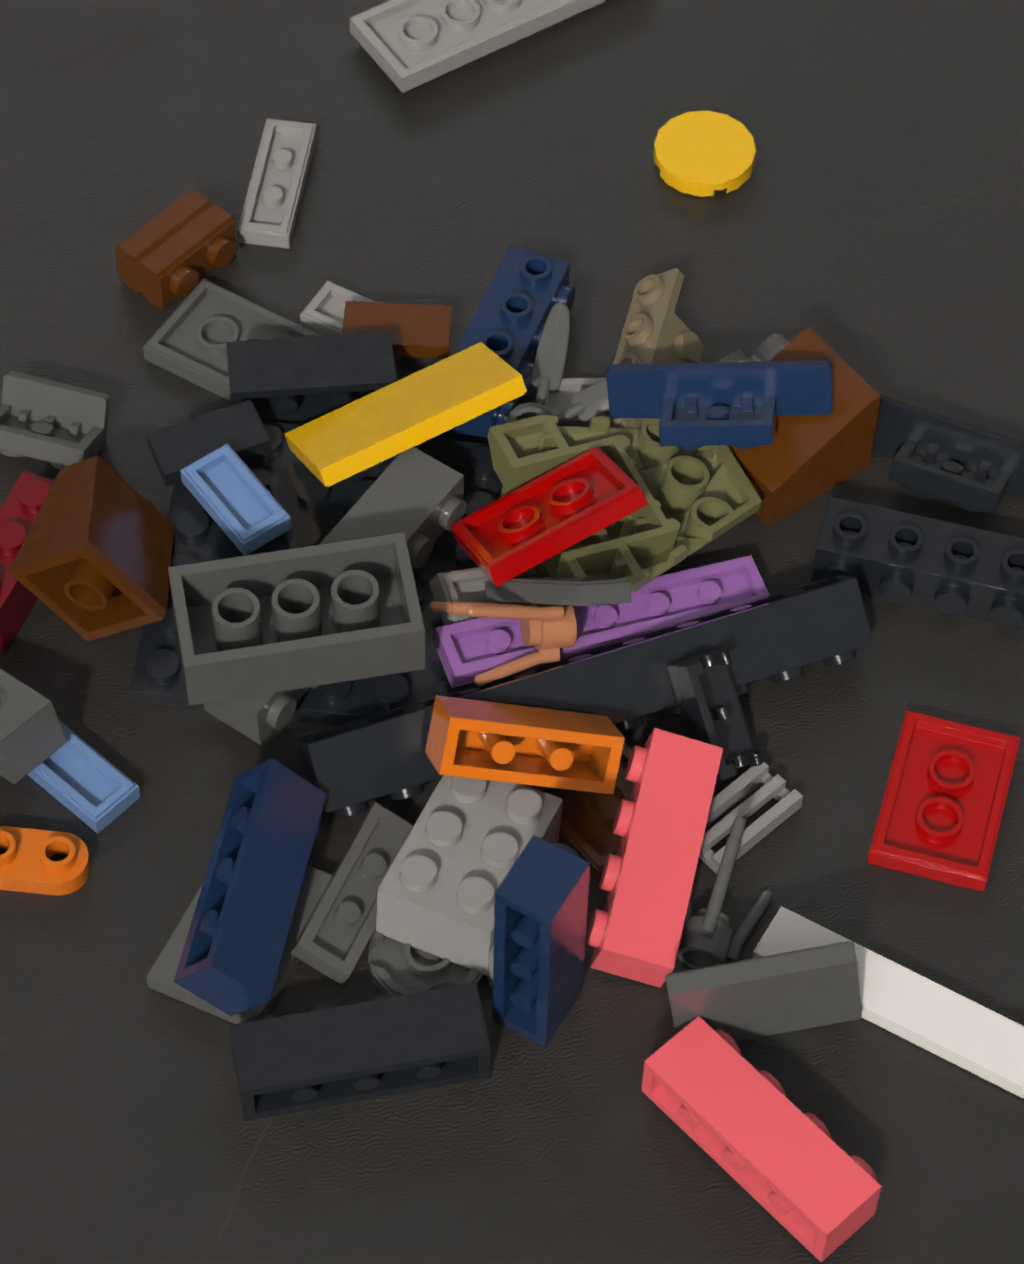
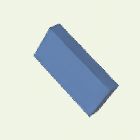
M228 443L180 470L182 483L244 556L292 529L289 514Z
M59 720L67 742L27 775L98 834L141 797L139 786Z

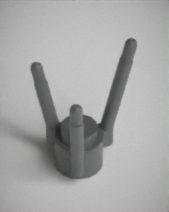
M738 816L734 820L708 906L698 910L696 916L691 917L692 886L677 956L684 964L693 969L736 962L743 943L773 898V893L770 890H764L734 933L730 928V918L720 912L746 825V820L742 816Z

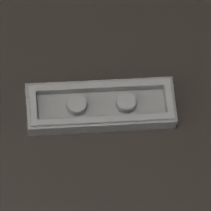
M266 118L237 230L238 243L290 249L317 140V124Z

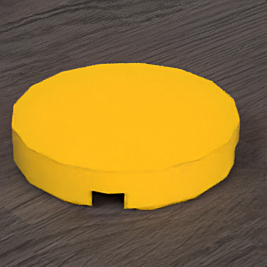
M708 110L686 112L671 118L659 129L653 151L654 163L660 169L659 175L664 182L681 193L699 197L714 196L715 191L726 188L727 193L738 189L750 178L756 157L754 138L741 122L729 115Z

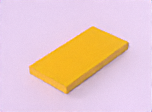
M480 342L295 428L284 435L293 454L325 487H330L524 395L527 389L522 375Z

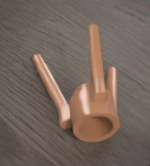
M433 601L429 604V610L433 613L520 619L523 642L526 646L534 645L536 651L476 675L474 683L477 686L502 679L538 664L559 662L560 648L574 647L576 643V616L573 606L517 605Z

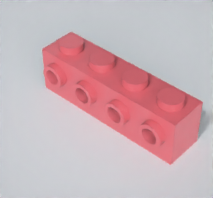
M654 728L644 747L637 745L633 747L625 773V780L634 782L630 801L625 799L620 801L612 828V834L621 836L617 855L608 854L599 882V889L608 891L604 911L595 909L586 937V945L595 947L590 968L659 988L666 981L665 976L674 970L722 757V747Z
M698 1016L644 1061L641 1091L820 1262L825 1260L875 1215L882 1186L878 1183L872 1168L860 1157L855 1155L849 1156L832 1140L829 1130L818 1117L809 1112L804 1114L786 1098L783 1087L773 1075L764 1070L757 1071L741 1056L738 1045L725 1031L721 1029L713 1030Z

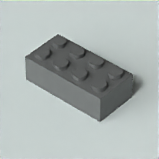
M404 532L168 567L189 705L426 669L425 628Z

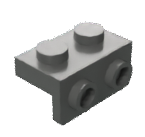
M9 371L3 377L2 403L0 404V453L9 457L27 456L47 461L58 469L96 456L106 445L110 397L105 393Z

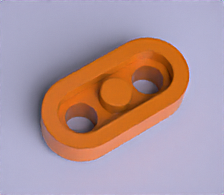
M0 826V849H8L4 854L0 855V890L62 896L79 890L87 882L91 871L88 849L85 843L76 835L59 831ZM55 854L67 855L61 861L49 860Z

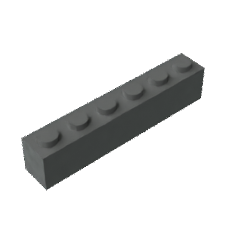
M412 447L400 453L319 545L404 532L411 566L417 570L428 560L435 541L445 530L452 531L450 526L462 519L465 514L467 503L464 501V475ZM319 686L203 703L204 711L261 745L274 729L281 730L287 725L295 712L297 702L309 688L316 689Z

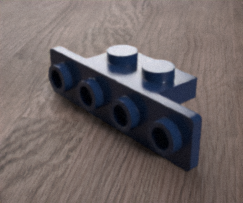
M827 360L612 364L608 366L606 372L610 416L612 418H660L658 426L660 446H677L681 449L693 450L710 445H733L741 449L755 448L760 445H773L777 416L829 415L833 411L831 363Z

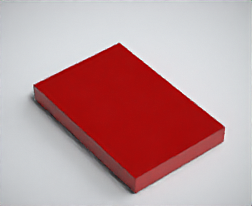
M595 446L453 523L450 528L457 543L490 581L498 587L648 504L642 489L598 446Z
M906 710L867 863L984 892L1021 737Z

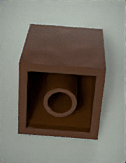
M810 327L801 331L770 361H829L832 370V413L829 415L777 416L773 445H760L750 449H741L733 445H727L762 500L760 509L755 514L768 527L870 466L881 395Z
M97 455L60 469L9 573L89 642L163 620L168 603L170 580L168 567H171L174 525L157 511L151 501L142 497L119 476L117 470L112 465L103 461Z

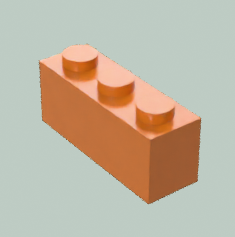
M436 695L425 753L439 775L613 795L625 737L611 720L603 715Z

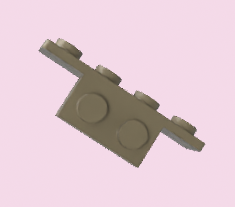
M678 268L657 275H649L637 283L613 364L701 363L705 345L674 313L684 280V275ZM610 411L598 416L609 417V427L640 428L643 418H612Z

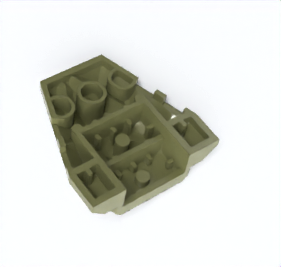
M538 415L492 426L489 428L487 436L493 468L503 484L500 498L589 449L598 446L642 489L648 505L534 566L537 575L626 579L627 582H631L632 593L759 511L762 500L727 445L703 446L693 450L681 449L677 446H660L658 428L660 418H643L640 428L609 427V417H591L589 427L557 426L558 416Z

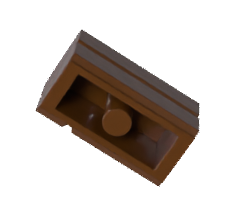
M192 188L115 247L118 275L123 283L138 294L142 292L145 299L159 309H162L177 297H187L196 288L199 280L213 268L221 269L231 262L237 250L236 226L231 214L216 204L211 205L209 199Z

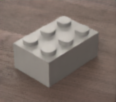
M443 775L377 889L376 931L404 944L409 943L412 947L443 959L448 958L453 963L469 969L474 968L479 970L480 973L488 975V953L494 944V892L533 835L551 844L559 842L563 799L524 784Z

